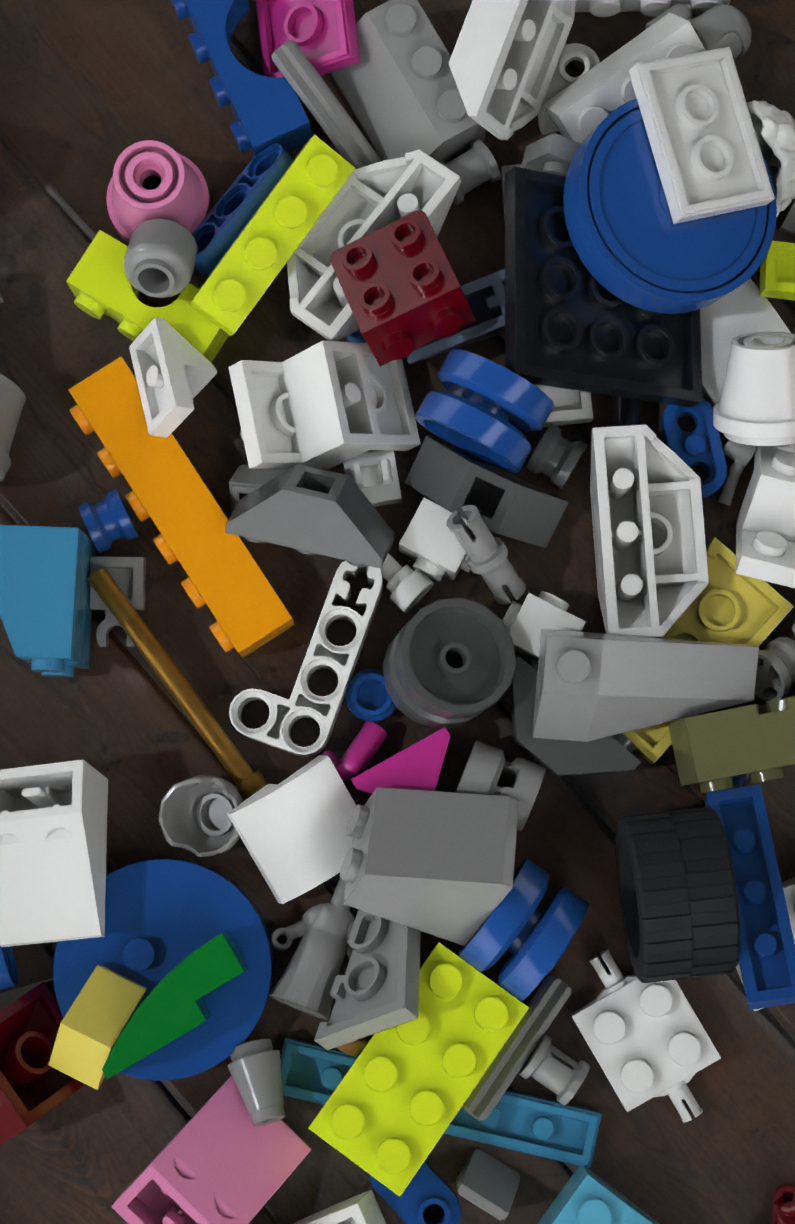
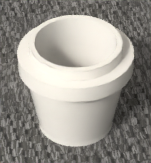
M753 332L736 336L731 340V349L721 398L713 407V426L718 431L724 433L728 440L752 446H780L795 443V334L786 332Z

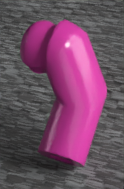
M366 721L342 758L338 757L331 750L324 751L322 755L329 756L343 783H345L368 767L386 739L387 733L379 725Z

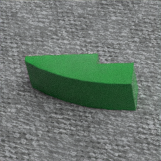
M227 930L186 957L159 982L139 1005L117 1038L102 1068L107 1079L204 1023L212 1016L202 997L248 969Z

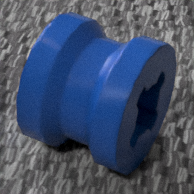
M117 488L107 492L105 499L100 502L92 503L87 501L78 505L84 524L100 553L110 549L113 541L120 538L131 540L139 536L131 514Z

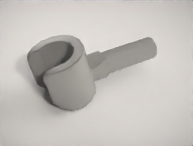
M727 440L723 447L724 455L734 462L728 469L718 499L719 503L730 506L740 475L754 455L756 446L744 445Z

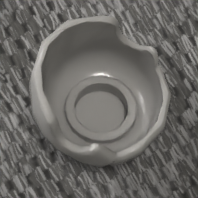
M198 775L173 784L161 800L158 821L166 841L172 847L184 848L194 853L197 857L214 856L228 851L240 839L227 813L239 806L243 799L238 789L227 780L213 775Z

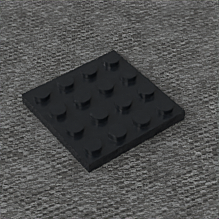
M514 166L505 174V368L532 384L684 407H693L701 403L700 309L677 314L657 313L635 307L609 292L591 275L582 263L570 239L563 205L566 177Z

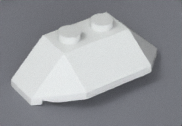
M472 0L448 64L468 116L499 140H508L514 131L525 126L539 114L574 22L576 0Z
M419 149L405 153V157L383 160L355 169L287 261L290 311L292 315L329 341H339L359 330V326L330 262L331 254L335 250L414 211L426 213L438 237L460 186L461 177Z
M646 424L592 428L591 511L597 590L606 634L662 638L707 586L709 577L700 477L674 451L656 437L657 435Z

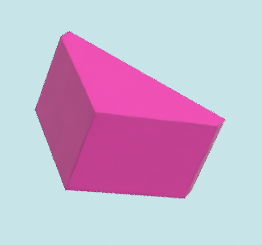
M446 727L357 775L351 781L358 791L373 794L377 787L435 791L450 740V734Z

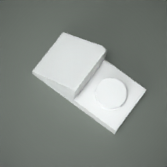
M155 317L129 346L148 433L149 435L167 438L194 410L193 398L217 374V369L165 319Z

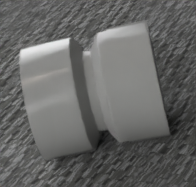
M476 739L455 793L510 796L518 799L517 831L521 832L536 800L546 767L519 756L510 762L505 759L504 750Z

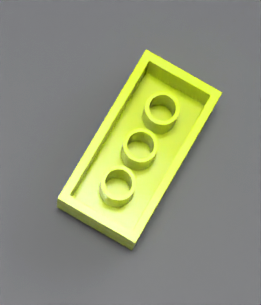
M438 942L419 971L418 1018L380 1031L372 1036L308 1129L401 1197L529 1007Z

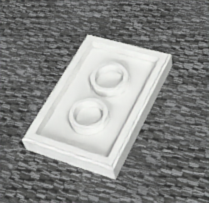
M730 47L639 62L629 70L673 224L764 206L775 199Z

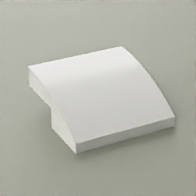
M750 278L718 301L700 309L703 396L713 407L720 401L731 349V340L734 337L753 332L791 333L767 298L759 296V288Z
M319 755L278 785L267 784L239 806L229 811L227 815L277 902L284 904L340 873L343 860L348 850L352 847L353 837L347 835V826L356 804L329 756Z

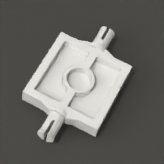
M606 949L600 952V955L610 971L608 973L599 957L595 955L589 962L594 967L605 988L594 1001L571 1013L625 1110L629 1112L653 1097L668 1095L683 1123L691 1121L692 1118L682 1099L686 1101L695 1118L698 1117L703 1110L694 1098L687 1083L695 1073L721 1059V1056L677 981L668 980L642 983L635 974L624 977L611 956L610 950Z

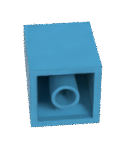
M0 525V617L15 656L30 663L31 671L42 672V676L68 678L74 677V668L89 669L92 610H90V583L87 578L90 576V557H96V546L80 528Z

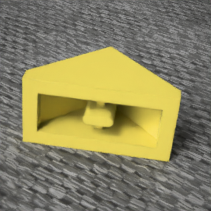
M98 964L60 1023L48 1065L98 1090L105 1077L102 1068L117 1038L141 1004L148 988Z

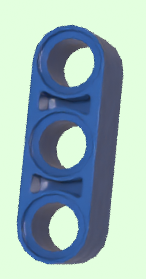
M279 143L266 146L254 156L192 233L197 244L194 268L205 279L208 278L294 161L291 155Z

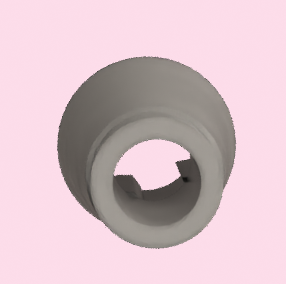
M259 1039L236 1046L235 1052L230 1055L232 1062L227 1067L249 1115L252 1117L254 1126L266 1125L286 1117L283 1107L284 1097L280 1051L273 1049L271 1039Z

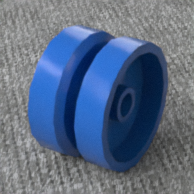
M450 350L437 374L445 389L450 393L444 391H431L427 393L415 415L416 420L428 431L459 450L499 469L512 473L519 472L532 449L526 436L519 430L527 432L542 430L554 408L552 399L523 377L489 359L465 350Z
M527 858L514 870L513 888L466 945L460 947L457 954L475 969L482 972L490 969L508 950L509 953L497 974V985L521 1002L530 995L562 957L589 908L587 901L566 887L555 891L538 909L537 906L549 886V874Z

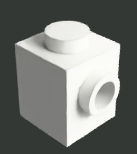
M423 498L399 542V552L415 560L413 568L420 569L427 577L440 582L444 575L454 581L460 569L468 573L471 569L466 561L467 553L447 527V520L452 512Z
M541 591L538 597L528 593L522 605L512 601L502 620L513 639L514 651L529 660L531 657L539 660L541 629L581 632L586 621L566 612L569 607L567 602L544 591Z

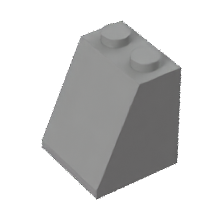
M377 787L364 806L356 805L348 822L347 835L353 837L352 847L348 850L340 871V879L346 881L343 904L465 946L513 888L519 800L510 796Z

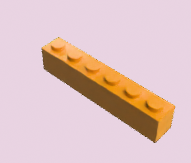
M122 356L68 389L77 405L69 409L70 413L85 436L94 431L105 446L96 452L113 479L123 474L129 483L132 491L126 494L125 498L141 522L151 517L161 533L153 538L154 543L169 565L177 560L182 565L189 577L182 581L181 585L197 609L207 604L217 621L210 625L209 628L224 651L227 653L235 648L239 655L244 658L294 626L293 618L240 537L225 533L226 523L228 522L227 517L173 434L171 433L167 438L149 435L136 377Z

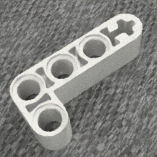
M347 561L340 564L333 578L290 699L261 689L251 688L243 690L234 697L229 710L231 723L238 732L252 740L297 756L310 757L324 750L329 742L348 683L354 673L382 595L383 578L380 568L371 566L357 567L349 564ZM359 572L367 573L368 583L373 586L371 589L362 588L358 595L356 607L357 610H365L363 616L349 607L335 606L338 600L346 606L348 605L351 597V586L346 579H356ZM341 619L348 620L356 628V636L353 641L344 646H337L329 642L326 634L330 624ZM324 668L335 672L338 676V685L330 695L317 696L309 690V678L316 670ZM260 700L268 705L270 711L269 718L260 728H247L242 723V710L250 701ZM302 718L315 720L320 728L317 741L307 747L294 744L290 735L293 724Z

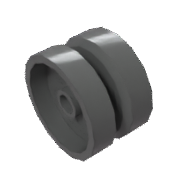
M465 598L439 599L421 608L388 644L383 662L385 688L396 708L413 722L433 729H442L444 727L456 728L474 719L485 709L495 704L511 685L516 666L514 643L503 621L486 606Z

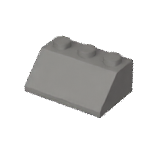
M389 0L365 13L356 23L361 62L329 74L381 161L405 157V153L419 149L436 161L446 163L470 150V143L474 140L480 139L484 142L486 129L468 116L448 64L451 55L418 0Z

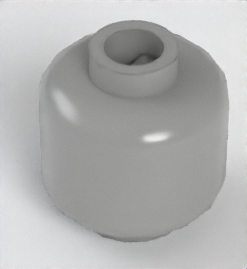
M156 218L139 224L131 235L124 256V272L128 281L138 291L151 297H173L183 292L191 281L196 263L197 244L194 236L186 227L173 220Z

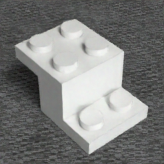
M322 340L283 362L240 360L228 367L249 469H290L296 464L318 469H330L369 450L407 451L421 445L403 360H393L380 367L367 343Z
M795 443L780 446H756L754 471L736 521V574L795 588Z

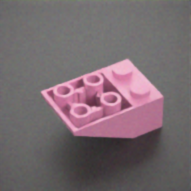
M230 1076L121 1193L111 1207L128 1224H249L309 1154L312 1148L282 1119L266 1125L254 1126L252 1117L249 1115L232 1076Z

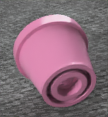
M154 140L136 142L127 147L117 158L113 169V176L108 185L106 202L110 219L119 235L126 242L129 243L131 235L139 224L156 218L173 220L186 227L192 234L210 212V194L202 172L190 159L177 153L167 144ZM149 176H157L161 179L160 185L153 190L143 187L144 180Z

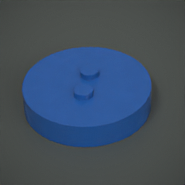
M637 99L631 100L610 113L582 141L571 159L566 174L563 194L564 215L570 239L582 263L591 275L603 287L621 300L635 307L657 313L677 314L699 310L718 301L745 283L757 271L770 249L776 226L777 206L774 184L769 168L763 157L775 197L767 205L673 224Z
M156 859L131 864L106 876L104 937L57 942L53 963V980L58 1006L63 1018L98 964L148 988L141 1001L142 1003L159 982L186 957L227 930L248 969L202 997L212 1015L207 1021L120 1073L146 1080H175L193 1076L214 1067L235 1052V1047L241 1045L260 1020L269 1000L274 974V956L270 935L261 913L239 885L224 874L203 864L179 859Z

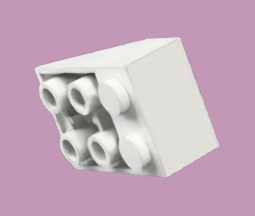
M83 759L0 770L1 947L98 938L105 935L108 779Z

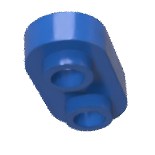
M702 398L701 403L693 407L668 404L660 419L664 444L674 451L689 467L700 466L705 470L706 480L701 482L702 499L710 497L723 485L727 476V464L719 431L713 426V408L704 398ZM682 416L691 418L695 425L694 430L690 432L681 430L677 424V419Z
M426 1160L401 1197L369 1174L370 1182L375 1191L406 1224H459L461 1208L456 1193ZM430 1204H438L443 1208L444 1215L441 1220L430 1222L423 1215L424 1209Z

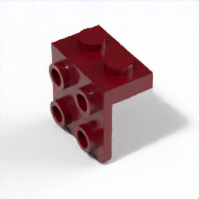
M414 211L335 250L330 256V262L359 329L380 367L393 360L403 359L414 350L441 337L451 336L457 333L463 326L476 321L433 227L423 211Z

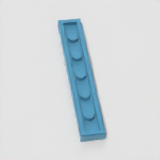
M286 1037L281 1055L283 1095L325 1105L359 1055L351 1056L335 1048L326 1050L318 1044ZM507 1089L486 1120L479 1121L461 1107L444 1134L591 1168L602 1113L568 1103L564 1106L555 1100Z

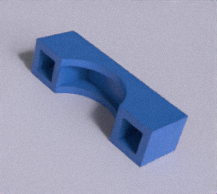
M170 0L178 19L182 20L188 17L194 32L188 35V39L199 64L208 61L215 76L208 79L219 107L223 108L229 105L236 121L230 123L229 126L240 152L250 150L254 158L259 151L273 143H279L287 152L305 145L312 137L310 121L296 92L286 78L266 77L256 74L244 67L230 50L231 39L236 27L250 12L249 0Z

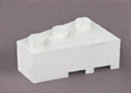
M669 12L542 105L562 136L582 143L610 113L621 105L637 99L629 74V70L636 63L706 50L690 21Z

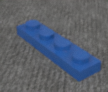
M761 784L706 793L708 807L715 810L721 819L732 857L739 902L741 932L739 966L748 1010L795 1003V943Z

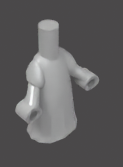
M339 879L330 902L318 904L308 909L302 916V920L286 928L276 929L271 937V943L274 948L280 951H287L292 946L294 939L303 936L288 966L269 996L282 1004L324 1020H329L331 1016L334 997L330 995V991L335 977L340 975L345 955L347 954L350 960L353 948L350 947L347 941L355 917L350 911L351 907L343 904L346 881ZM279 936H285L287 938V942L285 944L278 943L277 938Z

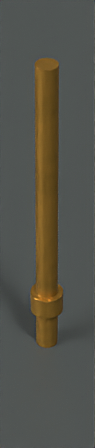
M102 567L90 575L87 580L233 778L237 784L235 787L238 789L243 801L269 784L260 770L255 772L252 770L106 568Z

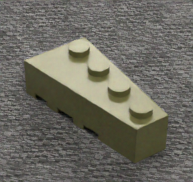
M795 696L767 702L765 705L758 706V704L686 717L668 723L680 784L685 786L699 783L701 793L732 788V776L747 773L750 774L752 784L783 778L782 767L795 764Z

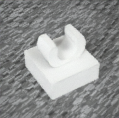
M377 450L365 452L343 462L345 475L351 477L374 507L402 502L394 451Z

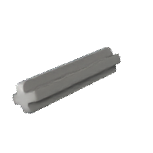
M289 40L276 49L271 55L272 61L343 158L353 165L355 169L380 162V157L298 44L293 40Z
M553 975L544 979L527 1004L529 1007L528 1011L463 1104L462 1108L475 1119L484 1121L489 1117L571 995V988L561 979Z

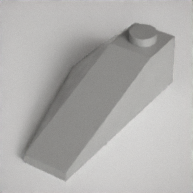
M541 629L532 737L588 742L754 701L759 646Z

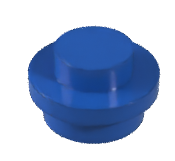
M377 669L363 670L349 681L345 696L347 706L354 716L363 721L378 722L392 714L396 706L385 688L383 671Z

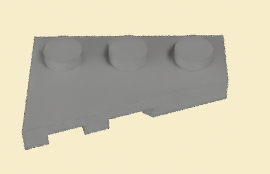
M358 909L347 941L350 947L353 948L345 975H337L335 977L330 995L336 1001L329 1022H320L314 1039L315 1042L326 1050H330L418 1018L421 931Z

